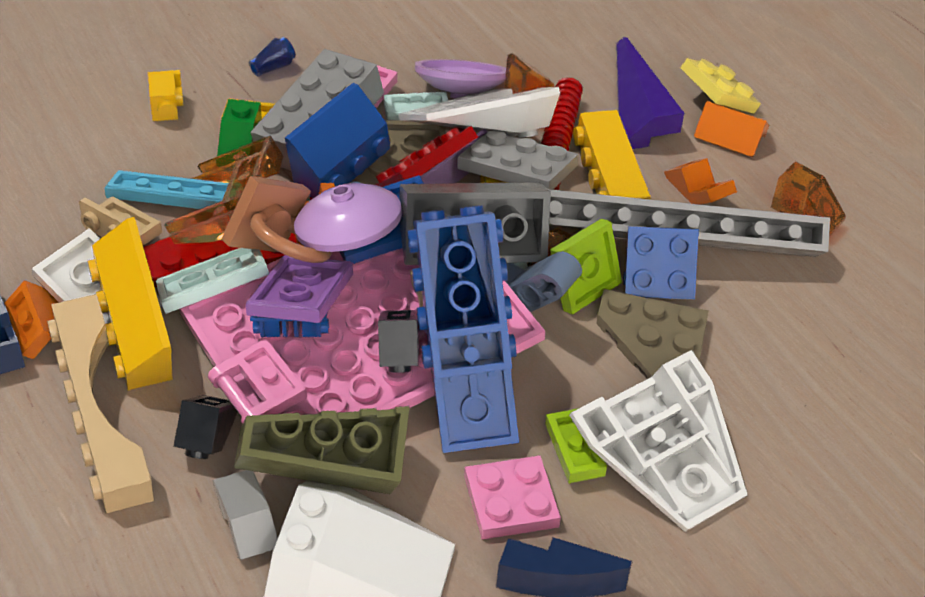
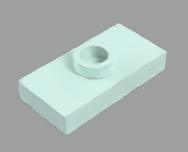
M447 92L384 95L386 120H399V113L448 101Z

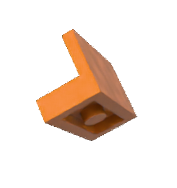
M706 101L694 136L697 139L753 157L761 137L766 136L770 125L765 120Z
M25 280L4 304L19 341L22 356L34 359L51 340L47 321L54 319L51 304L59 302L44 287Z

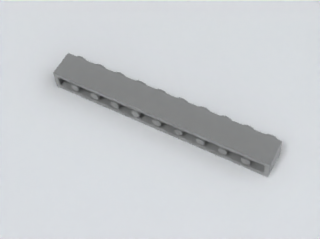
M548 189L551 191L549 231L577 234L602 218L611 221L614 237L628 239V226L699 229L698 246L817 257L828 252L829 217Z

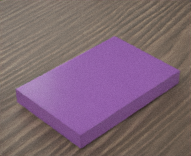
M284 255L246 302V313L248 316L320 323L352 277L353 263L329 259L322 263H309Z

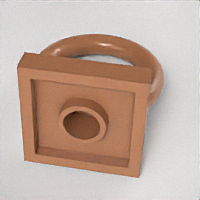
M250 176L221 238L228 246L280 252L294 259L309 263L325 262L332 255V252L317 251L314 248L302 246L288 240L291 233L295 234V219L310 195L311 191L306 186L299 183Z

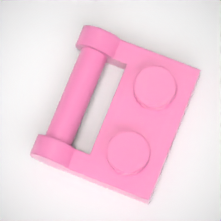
M266 338L216 365L208 374V379L213 386L221 388L242 416V424L246 416L280 414L307 398L306 388ZM241 373L263 402L254 407L235 383L233 377Z

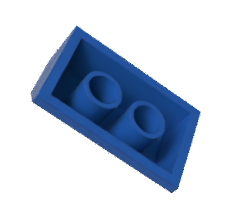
M355 83L349 85L285 137L293 182L306 186L311 191L310 197L312 198L319 195L320 183H334L335 186L349 184L391 148L387 122L359 85Z

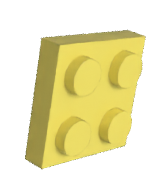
M687 58L681 66V69L718 105L753 114L761 105L753 96L754 91L748 85L738 82L734 78L735 72L723 64L717 67L705 59L696 61Z

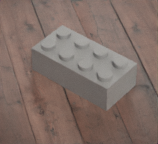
M324 49L251 131L260 160L291 171L285 137L352 83L359 85L372 104L375 105L384 94L377 64Z

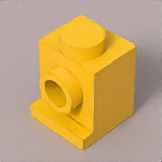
M180 70L148 72L152 121L178 120L177 106H183Z

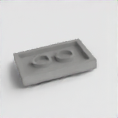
M493 130L488 131L458 156V169L508 183L540 182L547 189L553 190L578 166L579 154L569 152L560 146L550 147L536 143L535 140L530 138L520 139L508 136L503 131Z

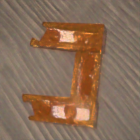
M271 135L198 164L197 167L204 174L191 179L228 183L222 201L165 223L164 226L169 234H171L169 236L174 244L206 243L222 240L221 238L250 176L267 178L279 173L284 156Z

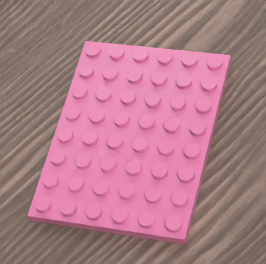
M403 248L353 264L352 277L328 311L329 333H322L321 337H302V321H300L299 337H294L293 321H288V337H283L282 321H280V337H261L260 334H253V321H250L251 316H248L246 313V302L267 276L179 309L184 321L214 367L265 338L303 384L307 392L306 399L280 414L299 413L300 415L335 410L337 413L357 412L360 409L368 408L390 410L402 406H410L409 408L435 396L431 368L424 369L421 346L428 345L427 334L424 330H419L418 366H411V371L402 373L388 372V367H379L378 319L381 311L417 310V307H419L418 296L412 286L410 271L419 268V266L404 264ZM332 252L329 260L344 261L340 252ZM280 259L267 264L269 273L277 265ZM503 281L504 296L510 297L512 307V319H507L508 333L514 334L518 354L545 340V330L509 285ZM241 373L233 377L235 383L254 407L263 402Z

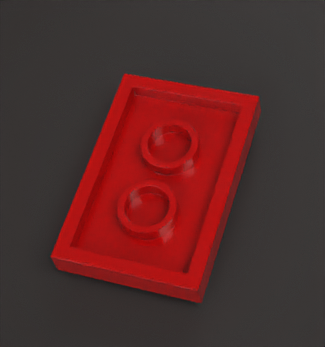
M472 126L460 132L457 127H454L443 135L437 136L422 145L423 148L405 156L394 167L391 166L376 175L375 177L378 182L374 185L384 187L415 176H421L477 139L478 136Z

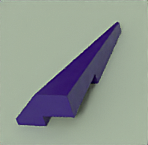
M623 37L616 43L618 112L632 149L649 147L651 137L681 133L684 112L629 39Z

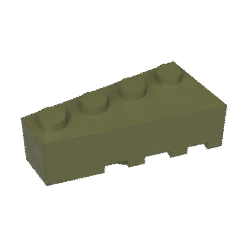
M410 406L395 407L390 410L368 408L360 409L357 412L337 413L335 410L307 415L286 413L246 416L240 429L234 468L391 494L401 482Z

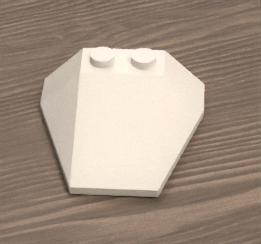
M542 87L512 94V88L493 89L399 113L398 116L401 121L462 129L472 126L474 130L478 131L483 129L486 131L499 130L505 132L508 136L525 138L538 135L537 129L550 125L560 91L559 87Z
M692 350L663 364L647 380L606 401L602 396L571 412L569 415L590 449L684 532L748 495L713 382Z
M307 480L297 487L274 547L264 597H441L455 550V544L352 488Z

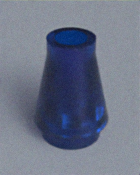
M286 37L274 38L248 62L249 67L257 77H260L265 73L291 65L292 60L296 58V52Z

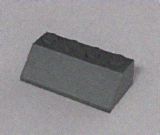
M540 182L400 184L399 200L402 206V217L399 223L404 264L418 265L417 253H410L407 230H414L413 221L422 220V212L444 210L445 217L461 215L460 208L479 205H483L484 212L495 213V219H501L503 242L498 243L500 258L505 257L506 263L539 262L548 257L551 191Z

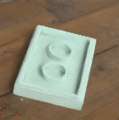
M238 248L157 279L156 284L165 314L267 276L269 275V270L260 250Z

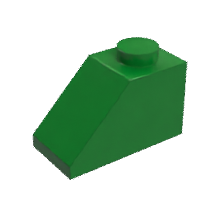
M228 100L221 119L216 171L249 175L257 151L251 131L262 120L260 102Z

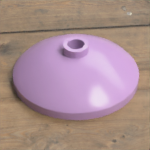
M431 59L415 63V71L422 79L434 88L450 92V98L453 99L469 94L487 92L503 83L509 75L507 68L483 62Z
M361 183L342 184L332 187L310 200L297 215L294 222V230L298 241L302 245L314 248L317 251L339 252L352 250L371 244L390 233L401 220L402 206L399 198L383 187Z

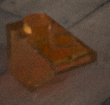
M795 161L778 178L771 208L780 213L829 217V237L845 221L846 214L825 176Z

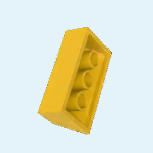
M135 217L127 218L92 245L94 259L88 260L87 263L92 282L99 281L101 291L96 292L101 311L102 313H108L110 323L105 324L109 346L116 344L118 355L113 356L117 378L125 377L128 390L170 381L173 378L171 344Z

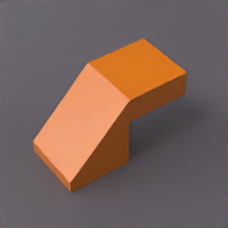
M707 158L691 161L664 171L666 178L691 204L712 203L737 193L734 180L715 183Z

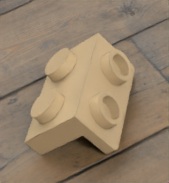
M113 196L100 205L87 198L79 201L81 222L84 228H90L101 237L131 217H135L143 246L163 233L160 221Z

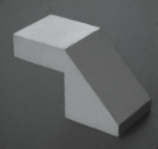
M245 470L214 479L213 484L222 517L228 520L238 559L242 560L274 550L278 540L270 508L254 471Z

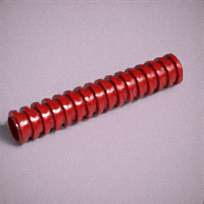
M565 77L556 84V87H559L560 95L550 125L544 129L541 144L550 147L560 146L569 151L583 94V86L578 80ZM561 182L553 190H559Z

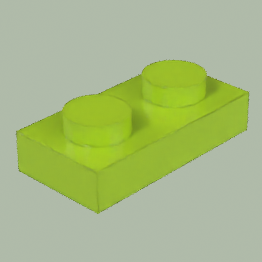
M577 409L546 414L545 420L546 428L568 483L604 477L607 471L606 462L590 449L569 416L571 412Z

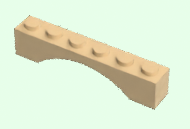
M97 294L51 304L54 319L47 321L52 343L60 342L61 349L55 350L60 373L68 371L70 378L63 381L68 403L76 402L78 411L72 412L77 435L84 433L87 443L80 444L85 467L93 466L96 475L89 477L94 500H103L106 514L154 501L152 482L142 447L125 438L108 422L98 408L93 396L94 376L99 361L108 347L105 321Z

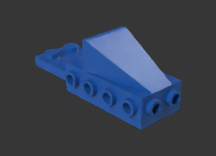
M483 205L460 208L461 215L445 217L444 210L422 212V220L413 221L414 230H407L410 253H417L419 268L412 269L415 292L422 291L423 307H417L419 330L425 331L428 345L421 346L424 369L431 368L443 453L519 443L511 369H513L511 357H516L517 351L514 334L508 333L507 319H512V307L510 297L504 296L503 281L508 280L505 257L500 258L498 246L499 242H503V229L501 219H495V213L484 212Z

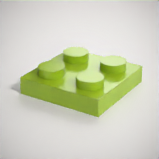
M601 218L550 249L551 255L561 251L573 255L582 267L580 277L560 298L563 311L570 314L576 313L601 297L604 289L612 290L622 283L611 221Z

